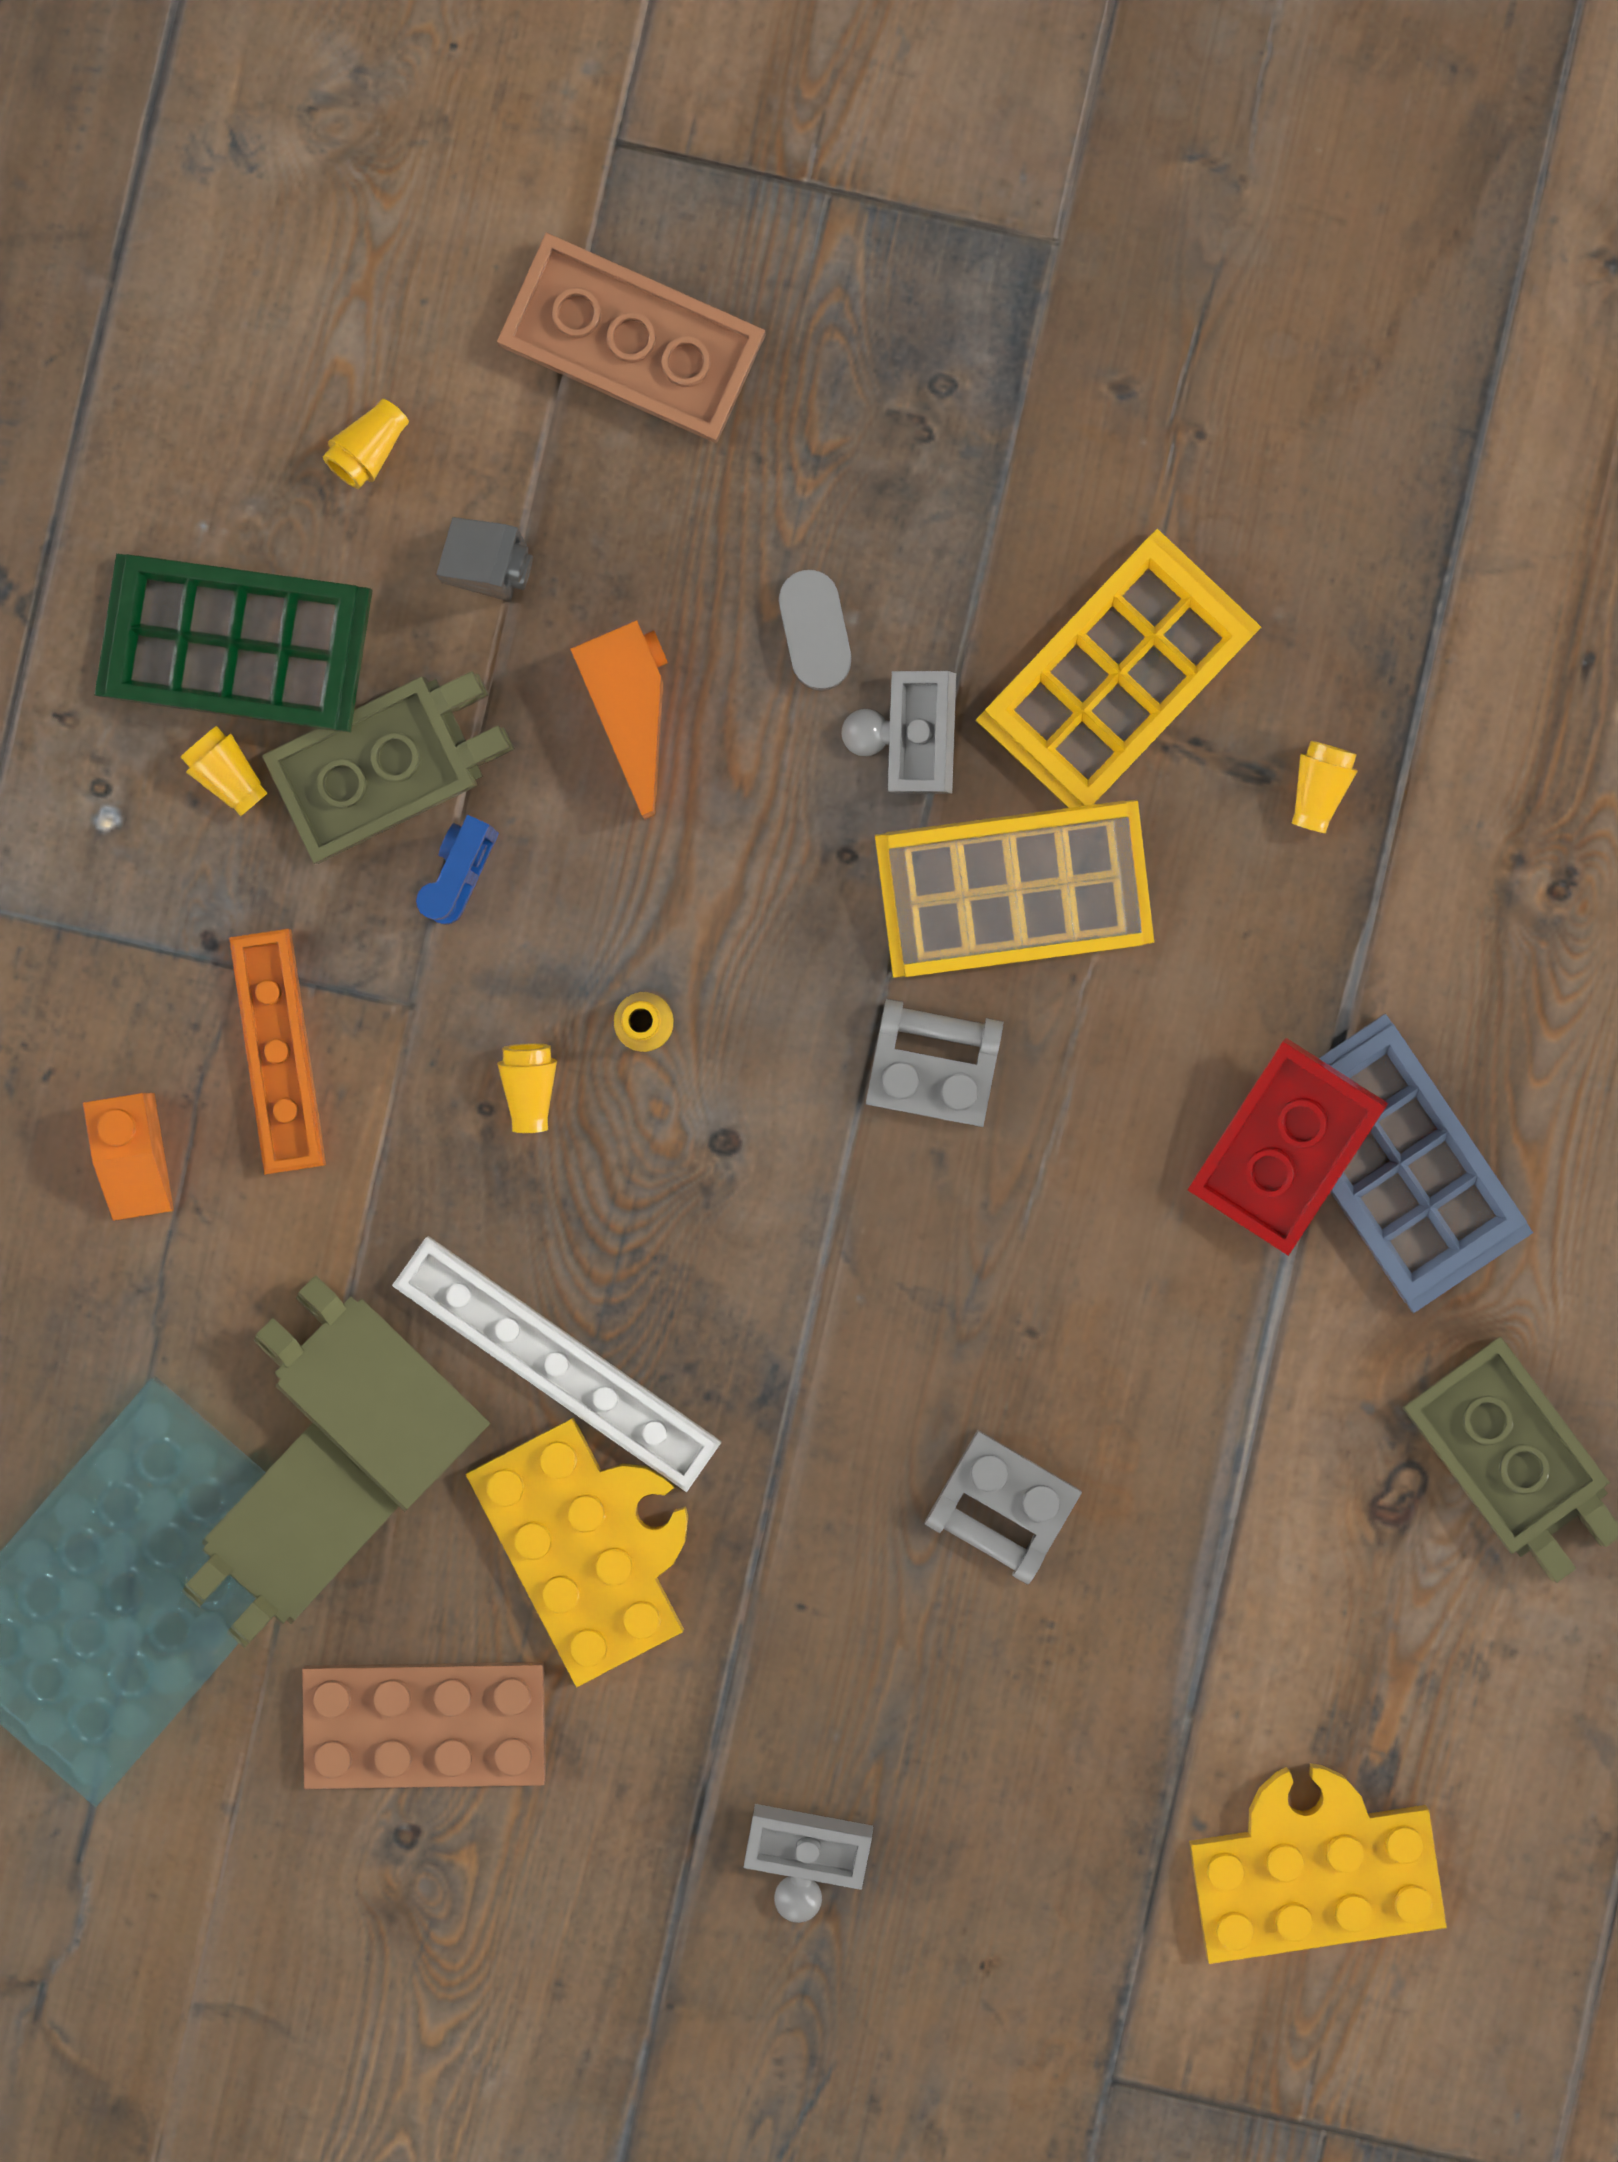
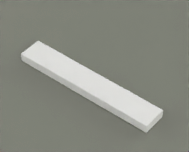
M429 1236L424 1239L392 1285L685 1492L689 1490L722 1442Z

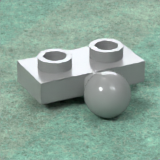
M892 671L890 721H886L880 713L872 709L856 710L845 719L842 726V739L845 746L852 753L858 756H872L879 753L885 745H889L888 792L952 794L956 673L950 671Z
M755 1804L743 1868L788 1876L776 1888L774 1896L776 1909L783 1918L790 1922H806L818 1913L822 1904V1893L815 1881L862 1890L872 1841L873 1826Z

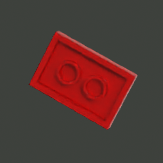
M1285 1038L1187 1190L1289 1256L1389 1103L1288 1038Z

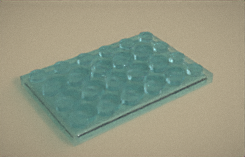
M156 1376L147 1382L0 1551V1724L94 1807H97L236 1648L239 1643L227 1631L255 1600L230 1575L200 1607L182 1592L186 1583L210 1559L202 1551L205 1547L202 1544L203 1539L266 1472Z

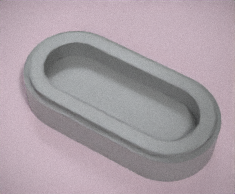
M816 570L799 571L785 581L779 594L780 612L792 668L798 680L808 688L829 690L844 681L851 667V651L839 594L834 582L822 572Z

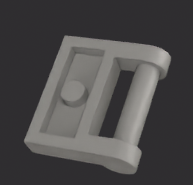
M886 998L865 1104L983 1127L1004 1021L986 1018L985 1023L937 1015L903 1008L904 1002ZM898 1031L980 1047L977 1063L975 1065L895 1049Z
M977 1430L930 1510L924 1525L938 1533L945 1529L1014 1570L1012 1573L1013 1577L1029 1585L1082 1491ZM963 1493L1034 1533L1026 1549L956 1509Z

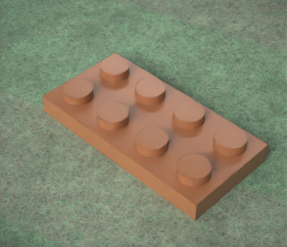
M546 232L497 340V344L503 349L717 444L766 333L764 329Z
M544 1662L305 1665L302 1669L304 1789L545 1785Z

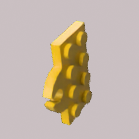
M574 1417L465 1474L576 1688L683 1632L684 1628L657 1577L674 1564L686 1542L688 1525L686 1506L675 1509L670 1520L659 1527L645 1524L638 1515L639 1501L644 1496L650 1494L665 1496L675 1487L670 1480L648 1466L623 1463L601 1470Z
M1310 1763L1309 1775L1320 1788V1798L1311 1809L1300 1811L1288 1804V1793L1294 1783L1289 1769L1285 1767L1275 1772L1258 1788L1250 1805L1248 1832L1189 1841L1208 1963H1220L1447 1928L1431 1819L1427 1806L1420 1805L1367 1813L1362 1796L1342 1774L1323 1765Z

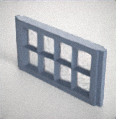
M1383 1014L1319 1057L1323 1062L1389 1103L1333 1187L1331 1194L1412 1313H1415L1533 1233L1503 1185L1386 1014Z

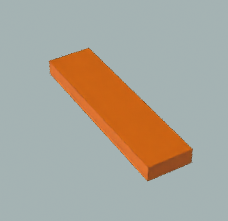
M291 929L229 937L264 1175L326 1166Z

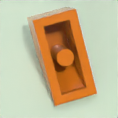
M139 1093L84 1102L83 1107L92 1163L112 1220L174 1211L155 1093Z

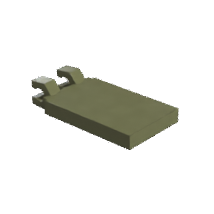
M471 671L442 686L439 685L437 679L428 682L425 677L421 676L355 709L351 733L316 728L262 755L313 864H320L478 786L475 780L483 777L478 766L489 763L515 750L505 728H500V726H496L466 741L452 713L489 696L479 674Z
M315 1275L298 1292L296 1299L322 1326L300 1346L297 1340L272 1318L255 1335L253 1341L280 1366L274 1373L280 1379L275 1387L405 1512L491 1423L362 1298L357 1302L350 1297L343 1304L340 1298Z
M1497 1337L1402 1407L1509 1553L1514 1554L1517 1552L1522 1557L1530 1551L1551 1581L1558 1583L1576 1569L1552 1536V1534L1575 1517L1579 1516L1581 1522L1600 1546L1607 1547L1618 1539V1522L1600 1500L1608 1494L1604 1487L1610 1484V1482L1502 1337Z
M312 1423L203 1539L202 1544L205 1547L202 1551L210 1559L186 1583L182 1592L200 1607L230 1575L255 1598L252 1604L227 1631L231 1637L245 1648L274 1616L282 1624L286 1620L292 1624L399 1506Z

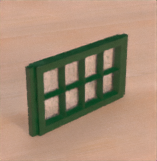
M116 553L94 695L114 700L351 733L373 590L356 585Z

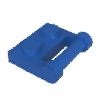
M470 815L466 816L462 826L452 823L439 850L438 856L444 858L446 862L437 882L426 884L417 894L416 903L421 914L444 925L452 924L461 917L499 835V832L491 825Z

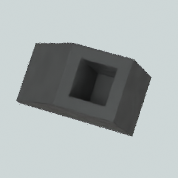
M452 517L436 576L441 583L511 602L514 588L524 590L526 587L533 555L528 554L529 547H527L517 527Z

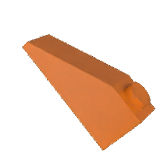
M636 620L573 647L571 652L641 815L645 820L656 814L663 680L658 668L668 664V661L655 631L653 630L643 635Z

